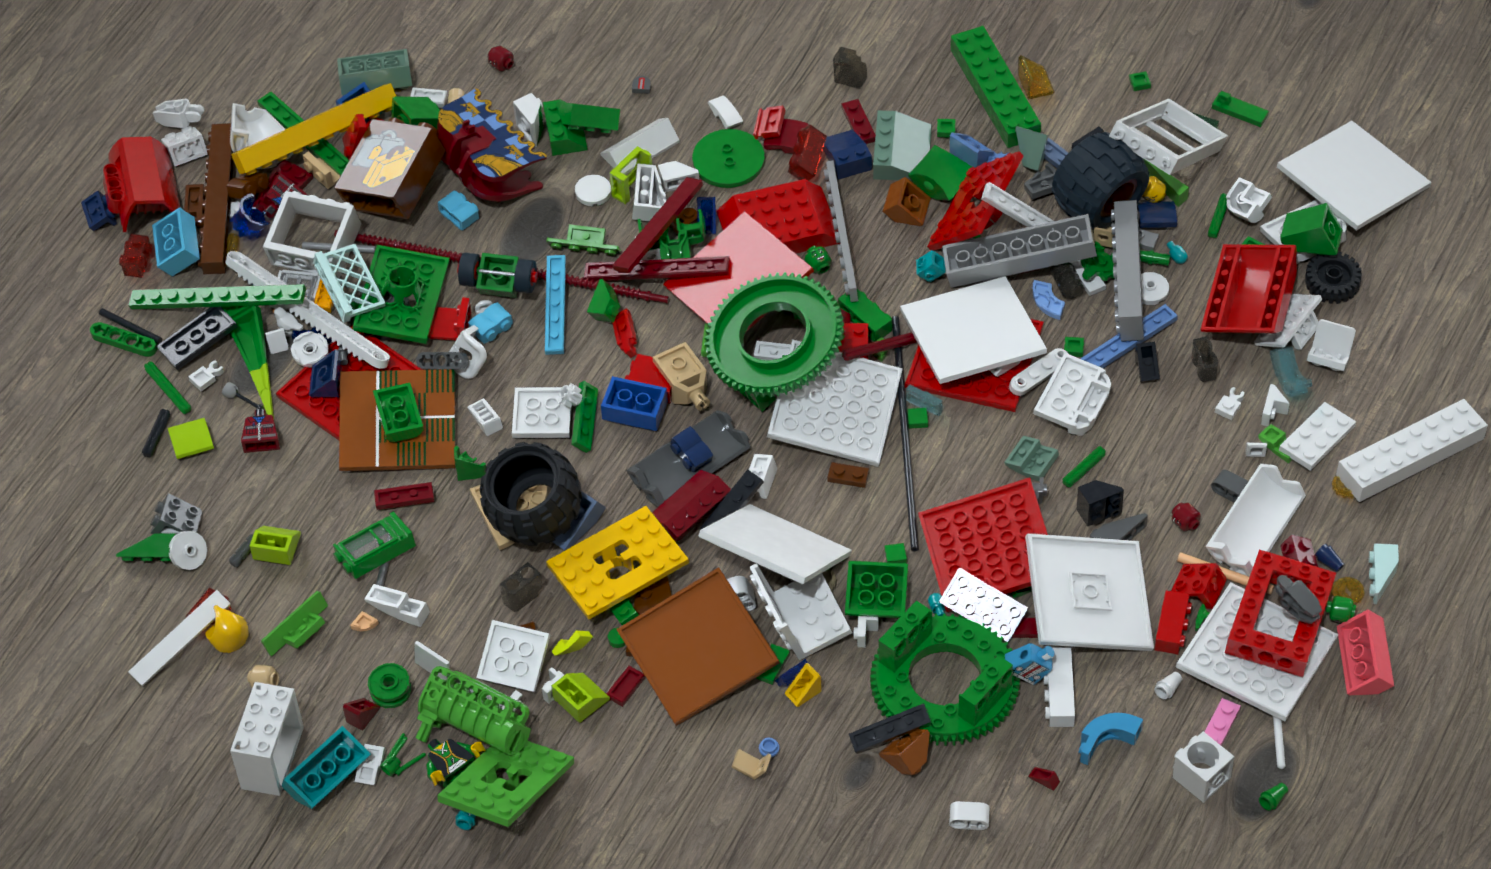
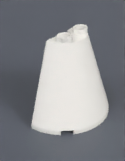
M232 104L230 145L233 153L285 130L265 109L254 107L253 110L246 111L245 105ZM293 152L287 154L288 158L285 160H288L293 155ZM275 159V160L271 161V162H272V165H270V166H268V167H266V168H262V166H260V167H258V168H256V169L272 168V167L277 166V163H279V162H281V161H278L277 159Z

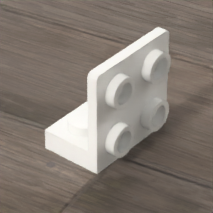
M185 127L181 132L176 134L174 132L165 135V138L161 139L162 143L168 148L174 166L208 155L202 134L195 127Z

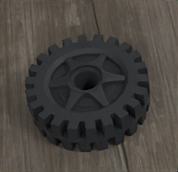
M1339 251L1336 255L1322 254L1321 256V254H1317L1307 265L1305 274L1306 288L1311 295L1321 296V301L1324 303L1326 300H1329V304H1333V301H1336V304H1340L1341 300L1347 302L1348 298L1351 300L1358 293L1362 277L1361 267L1359 268V263L1355 262L1353 257L1349 259V255L1346 253L1344 256Z

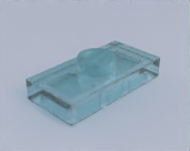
M912 385L907 387L906 401L920 408H927L928 412L937 416L942 413L943 400Z

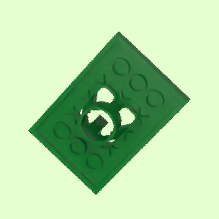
M377 245L369 272L382 297H384L388 289L394 296V302H385L384 307L356 315L353 330L426 344L448 269L449 258ZM391 281L398 282L399 286L395 285ZM366 282L364 288L369 290L370 284ZM362 293L361 299L364 300L367 294ZM413 294L417 302L416 306H405L404 297ZM371 295L367 299L368 302L373 304L379 302L376 297Z

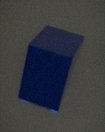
M697 197V222H700L698 209H701L705 217V234H716V197Z

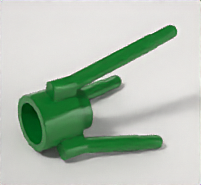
M405 733L401 734L387 758L380 765L381 770L388 776L392 777L394 773L399 776L402 771L426 756V753H422L400 767L401 761L396 755L408 739L405 737Z

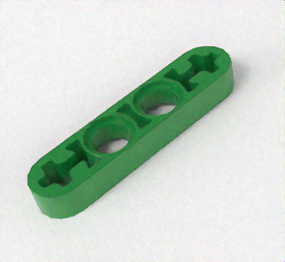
M101 322L94 323L90 327L91 337L95 341L144 357H151L157 352L156 343L151 338ZM112 335H120L118 339H111ZM129 340H136V343L133 345L127 344Z

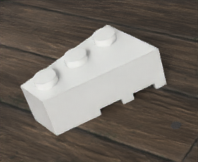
M637 164L632 219L650 221L666 202V194L663 192L656 165Z

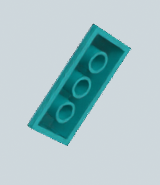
M341 726L283 779L281 787L295 801L313 809L361 765L371 753L346 728Z

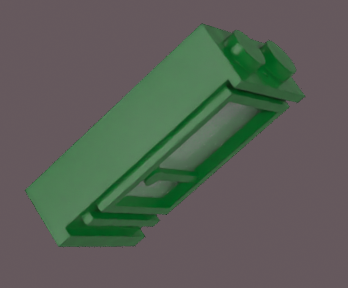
M393 511L387 518L385 517L383 520L370 525L339 542L337 545L336 543L333 544L335 550L333 556L338 564L342 563L343 569L347 574L350 573L354 579H357L410 550L416 544L412 532Z

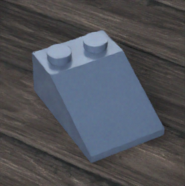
M581 491L582 499L577 519L572 521L571 528L565 534H560L555 538V541H552L563 550L569 549L594 526L606 509L605 506Z

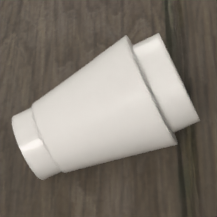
M1173 672L1157 682L1155 687L1156 695L1161 699L1171 698L1182 681V676L1178 672Z

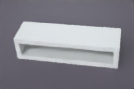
M1052 647L1055 653L1052 657V670L1043 677L1044 685L1048 686V690H1044V701L1048 702L1049 706L1045 707V719H1049L1050 727H1074L1075 708L1071 647Z

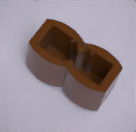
M255 172L248 176L244 173L239 178L230 180L226 186L229 197L250 200L257 193L266 190L269 182L267 173Z

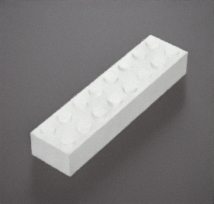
M1462 399L1340 460L1336 476L1353 496L1361 502L1483 440L1488 425L1467 401Z

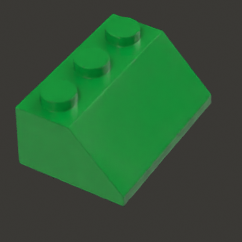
M559 99L543 102L544 118L552 156L587 151L583 126H579V130L568 128L569 125L562 124L556 102L565 101Z
M556 102L562 124L569 125L568 128L579 130V126H584V130L595 131V128H601L600 132L611 133V130H618L620 109Z

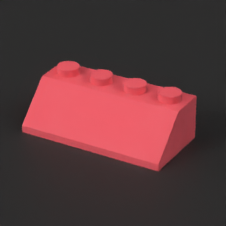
M1366 610L1347 622L1338 625L1337 632L1347 694L1374 695L1394 687L1383 618L1370 610Z

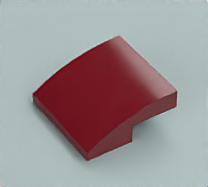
M784 119L780 136L765 138L763 143L765 150L782 149L784 154L801 152L809 124L798 120Z

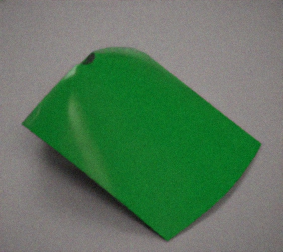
M934 145L908 174V177L930 198L951 200L958 192L959 185L964 181L967 171L972 166Z

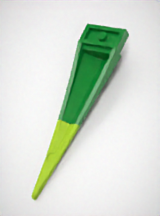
M258 305L223 306L221 308L238 326L230 333L251 374L267 415H272L274 419L261 308Z

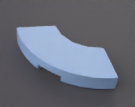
M1034 280L1032 293L1036 305L1046 315L1060 320L1065 302L1054 296L1051 283Z

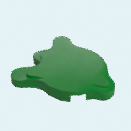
M1094 241L1097 256L1080 260L1084 268L1082 277L1086 280H1091L1097 275L1103 281L1114 278L1113 253L1109 255L1104 252L1105 248L1099 242Z

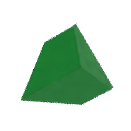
M454 447L458 481L478 479L486 474V463H474L477 460L476 457L474 459L471 458L466 451L460 454L459 447Z

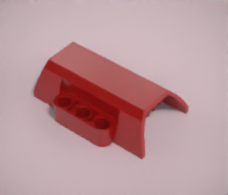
M151 136L122 137L112 146L108 154L110 164L105 165L103 168V185L109 211L116 214L119 213L122 230L127 232L129 216L133 212L136 214L138 212L147 214V211H152L153 213L160 211L163 213V210L173 212L179 207L181 208L168 148Z

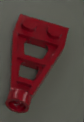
M284 159L270 175L268 188L260 192L255 203L248 208L249 213L256 219L265 215L263 211L268 207L264 204L265 196L280 173L301 190L314 179L313 174Z

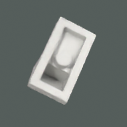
M1270 384L1262 414L1261 425L1269 426L1270 419L1274 420L1276 413L1288 414L1289 402L1273 384Z

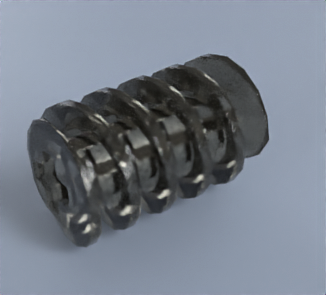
M1068 262L1051 266L1050 272L1064 298L1073 299L1084 293L1085 286L1082 285V281L1072 263Z

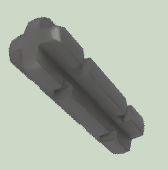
M250 534L246 538L247 541H244L235 551L236 554L230 557L229 562L232 566L238 567L242 562L241 560H244L251 552L250 543L253 534Z

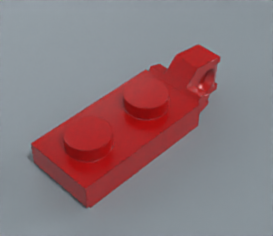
M626 308L617 314L612 324L617 345L625 354L632 358L637 355L634 346L637 344V338L631 313Z

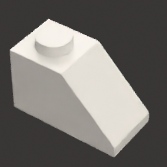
M673 161L658 165L659 177L664 192L676 190L686 177L699 179L697 169L680 162Z

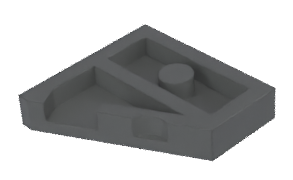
M1047 163L1045 165L1046 169L1042 172L1038 171L1034 174L1033 178L1024 183V189L1031 199L1052 193V181L1056 170L1051 163Z

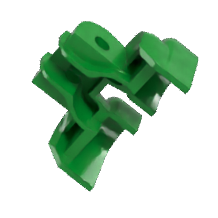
M698 209L700 222L694 224L681 223L679 218H677L678 239H669L668 227L650 250L660 249L661 259L692 258L691 245L702 242L706 235L705 217L702 210ZM637 219L638 229L640 233L644 226L641 222V219Z

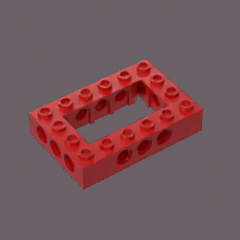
M1259 549L1228 637L1225 653L1303 677L1331 594L1336 572ZM1281 575H1286L1293 582L1297 580L1302 581L1317 597L1322 612L1319 613L1320 618L1312 624L1299 620L1292 641L1254 630L1269 583L1277 585V578Z

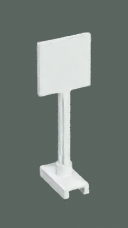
M415 642L416 664L430 673L437 666L449 669V661L420 642ZM438 673L441 679L447 680L448 677ZM458 678L454 680L456 683L460 684V680ZM468 688L470 693L474 692L473 689ZM515 690L510 697L521 702L519 699L522 697V694ZM490 695L486 696L487 699L492 700ZM499 704L502 710L505 709L504 705Z

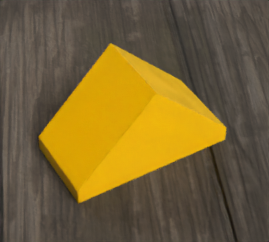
M806 663L784 694L796 707H799L821 692V676L809 663Z

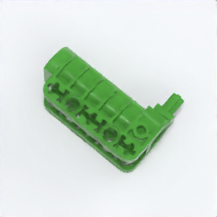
M442 666L435 667L418 702V712L420 714L417 719L423 722L415 738L425 743L433 727L440 728L442 722L448 723L510 756L517 754L524 747L530 735L531 728L525 726L529 717L528 706L459 671H452ZM438 673L448 677L447 680L441 679ZM458 678L460 680V684L456 683L454 680ZM468 688L473 689L474 692L470 693ZM490 695L492 700L487 699L486 696ZM499 704L504 705L505 709L502 710ZM513 708L519 709L521 712H523L522 715L520 716L518 715V713L514 712Z

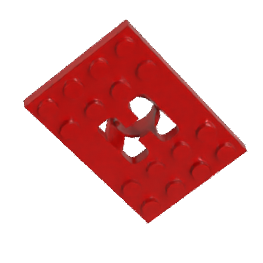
M1020 151L1012 154L1009 153L1002 158H996L980 166L971 167L967 171L964 181L959 185V190L943 219L938 223L937 230L931 235V240L927 247L934 251L943 248L942 246L975 237L982 234L984 229L996 223L1002 216V211L983 200L976 207L974 202L970 203V200L973 196L981 199L985 185L988 182L1005 191L1024 155Z

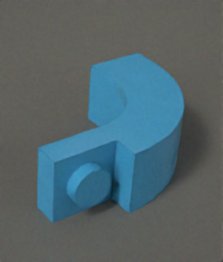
M1109 713L1092 720L1081 734V746L1078 752L1081 754L1080 762L1088 765L1096 748L1107 740L1116 739L1135 745L1142 731L1143 719L1126 713Z

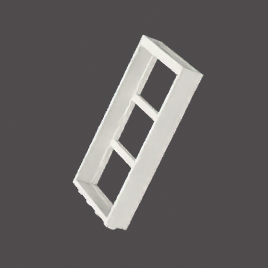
M1166 99L1117 120L1109 137L1115 140L1121 139L1134 153L1171 175L1219 152L1228 135L1174 101ZM1162 118L1203 145L1193 148L1155 124L1154 121ZM1146 125L1188 152L1177 155L1137 129Z

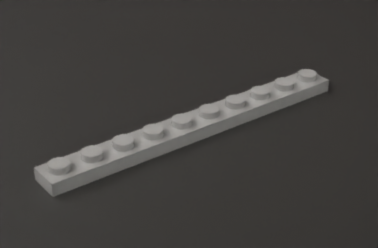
M827 161V169H824L825 180H829L826 182L827 193L831 192V194H828L829 204L833 205V207H830L832 218H836L833 219L834 230H838V232H835L836 243H840V245H837L838 254L843 256L840 258L841 269L845 268L842 271L843 282H847V284H844L845 293L850 295L851 302L858 301L857 288L833 161Z

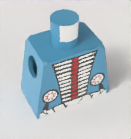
M1029 643L1005 654V660L1013 664L1012 675L1035 685L1051 672L1052 657L1055 653L1050 646L1041 648Z

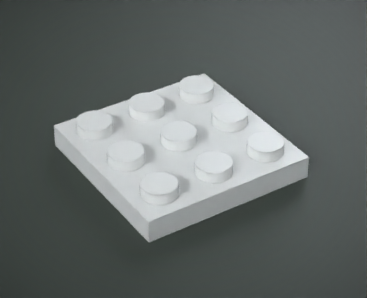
M562 387L515 388L512 438H570L571 408L559 402L561 399L559 391Z
M492 620L476 678L535 693L551 635Z

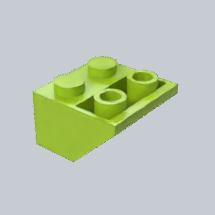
M262 526L256 529L250 543L252 558L254 560L291 565L301 531Z
M567 673L551 685L553 699L579 723L610 700V697L584 673Z

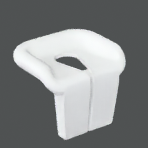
M475 325L463 330L449 351L462 352L465 349L472 354V360H468V365L464 369H454L457 374L465 379L474 378L487 359V352L484 346L473 338L479 329ZM452 359V362L460 363L461 359Z

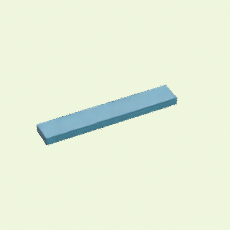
M565 255L547 256L545 355L564 354Z

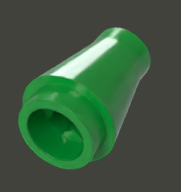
M1279 783L1262 792L1259 797L1260 805L1265 810L1276 809L1285 794L1288 793L1287 786Z

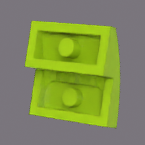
M205 418L167 428L177 459L214 449Z

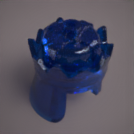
M248 194L241 199L239 210L230 219V222H233V229L239 232V238L246 236L249 239L254 237L258 239L263 228L270 224L269 221H265V210L261 212L253 207L255 202L254 194Z

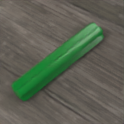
M1225 193L1220 195L1208 230V237L1216 238L1218 236L1227 209V194Z
M1098 446L1062 479L1063 485L1067 488L1071 487L1106 455V450Z

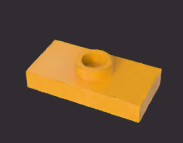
M320 278L314 303L331 313L333 302Z

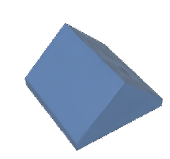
M953 132L950 134V153L972 167H977L987 162L988 157L994 153L993 150L967 134Z

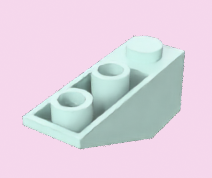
M1374 544L1373 551H1369V563H1372V568L1369 569V579L1373 580V584H1370L1369 593L1370 596H1373V604H1377L1397 572L1399 562L1398 545Z

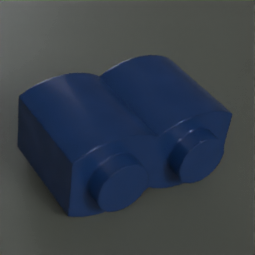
M691 426L671 439V450L683 459L684 467L690 469L693 473L712 461L713 454Z

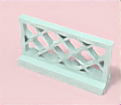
M356 244L324 254L322 251L314 254L313 264L343 323L350 321L353 316L385 306V301ZM353 251L355 254L354 260L344 257L345 253ZM331 257L339 259L337 266L329 263L327 259ZM341 261L352 264L350 269L347 270L339 267ZM354 265L362 268L363 272L361 275L352 272ZM339 271L347 274L345 280L337 278L336 272ZM349 275L359 279L357 285L347 282ZM362 280L370 284L369 290L359 286ZM344 286L354 289L353 294L344 293ZM357 291L367 294L364 300L355 297ZM371 295L376 297L379 302L373 304L368 302L367 299ZM352 301L362 304L359 309L353 310L350 304Z

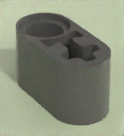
M1222 470L1212 482L1211 488L1215 493L1235 503L1249 481L1228 470Z

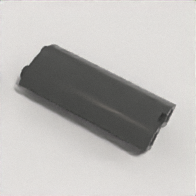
M717 410L692 426L701 440L711 450L713 454L712 461L693 473L690 469L684 467L683 459L678 454L673 453L670 441L626 471L639 491L643 490L646 493V499L659 507L698 471L703 470L713 473L749 449V438L744 431L733 428L731 424L732 419L728 413Z

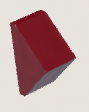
M365 698L344 703L343 705L346 722L362 731L380 709L379 705Z

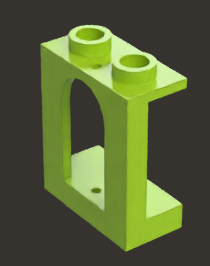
M638 146L610 172L612 197L625 205L630 201L629 187L636 180L637 164L652 165L651 154ZM637 159L634 169L627 176L621 173L632 160Z

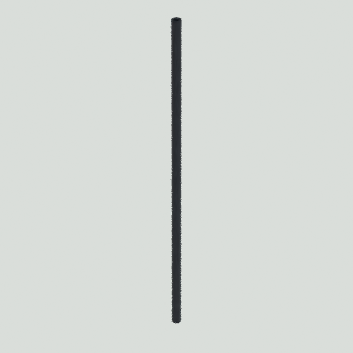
M898 316L892 317L893 337L901 335ZM902 346L894 348L896 367L902 368L898 385V401L911 551L915 552L919 550Z

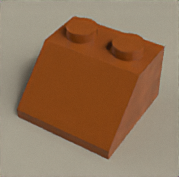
M904 177L890 184L882 212L894 222L922 226L930 197L907 177Z

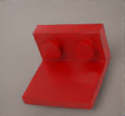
M462 297L461 305H458L457 308L437 307L429 338L457 340L460 333L469 328L468 322L472 312L470 298Z
M1217 563L1183 564L1171 591L1189 594V596H1198L1201 602L1205 604L1206 609H1213L1227 578Z

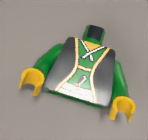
M433 739L428 744L431 752L428 754L429 761L426 764L427 777L433 782L434 786L440 781L442 786L446 788L475 761L473 755L478 758L480 757L479 752H485L486 749L479 741L469 745L448 739L441 744L437 739Z

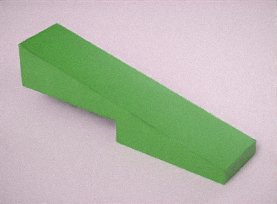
M1144 159L1150 172L1149 177L1154 176L1166 185V195L1175 202L1177 207L1182 205L1188 199L1189 187Z

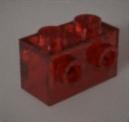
M130 234L129 240L125 242L124 253L119 258V265L122 266L124 276L142 278L153 249L148 236Z

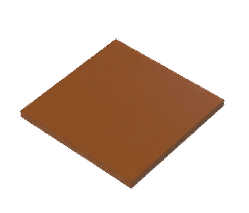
M719 567L617 628L619 635L676 726L780 663Z

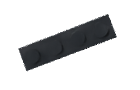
M747 469L699 530L743 508L764 481Z
M923 703L851 732L849 737L855 753L858 754L930 725L932 722Z

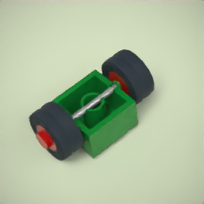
M463 253L457 268L459 284L476 287L482 295L517 298V292L532 293L538 278L536 262L534 260L519 259L517 256L482 253L480 258L479 254Z

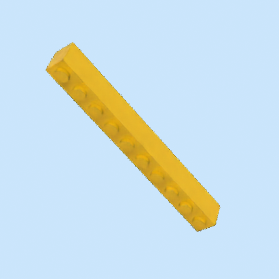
M391 83L384 84L232 153L231 156L239 174L246 173L248 176L257 172L256 168L260 166L266 168L272 165L271 161L275 159L281 161L288 158L287 154L291 152L296 154L303 151L302 147L306 145L311 147L318 144V140L321 138L327 140L333 137L334 132L339 131V133L347 131L356 114H363L364 119L367 117L373 119L380 115V111L388 112L392 110V98L396 96Z

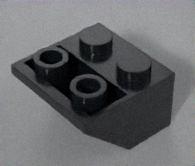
M1098 480L1078 487L1076 510L1087 527L1099 524L1105 519L1116 517L1122 513L1124 489Z

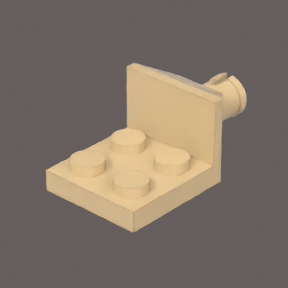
M686 342L653 356V363L672 387L673 404H689L693 402L699 411L702 410L700 404L704 409L709 406L710 400L705 396L707 389L706 369Z

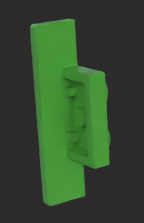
M569 224L567 240L547 238L546 241L554 249L569 247V250L572 251L585 249L589 253L602 251L606 255L612 256L616 255V253L621 254L619 246L604 244L606 229Z
M316 591L261 640L270 656H273L285 644L298 648L325 624L323 618L318 616L328 606L321 592Z

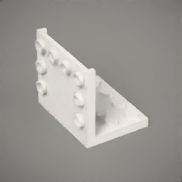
M757 563L750 566L753 573L750 575V578L756 586L762 601L765 604L768 603L765 608L770 617H775L776 620L773 624L777 632L780 634L783 642H785L788 650L793 649L799 661L852 633L822 573L804 584L794 581L773 592Z

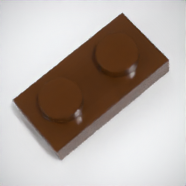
M831 462L827 482L866 488L869 468Z

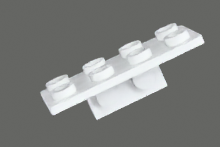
M1292 294L1283 330L1278 333H1260L1254 344L1256 346L1283 348L1291 340L1294 348L1301 350L1317 329L1319 321L1313 310L1321 302L1322 297L1319 295Z

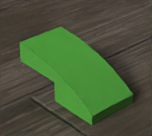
M1270 424L1258 435V438L1263 443H1267V447L1289 464L1293 460L1290 456L1279 451L1280 445L1286 440L1285 432Z

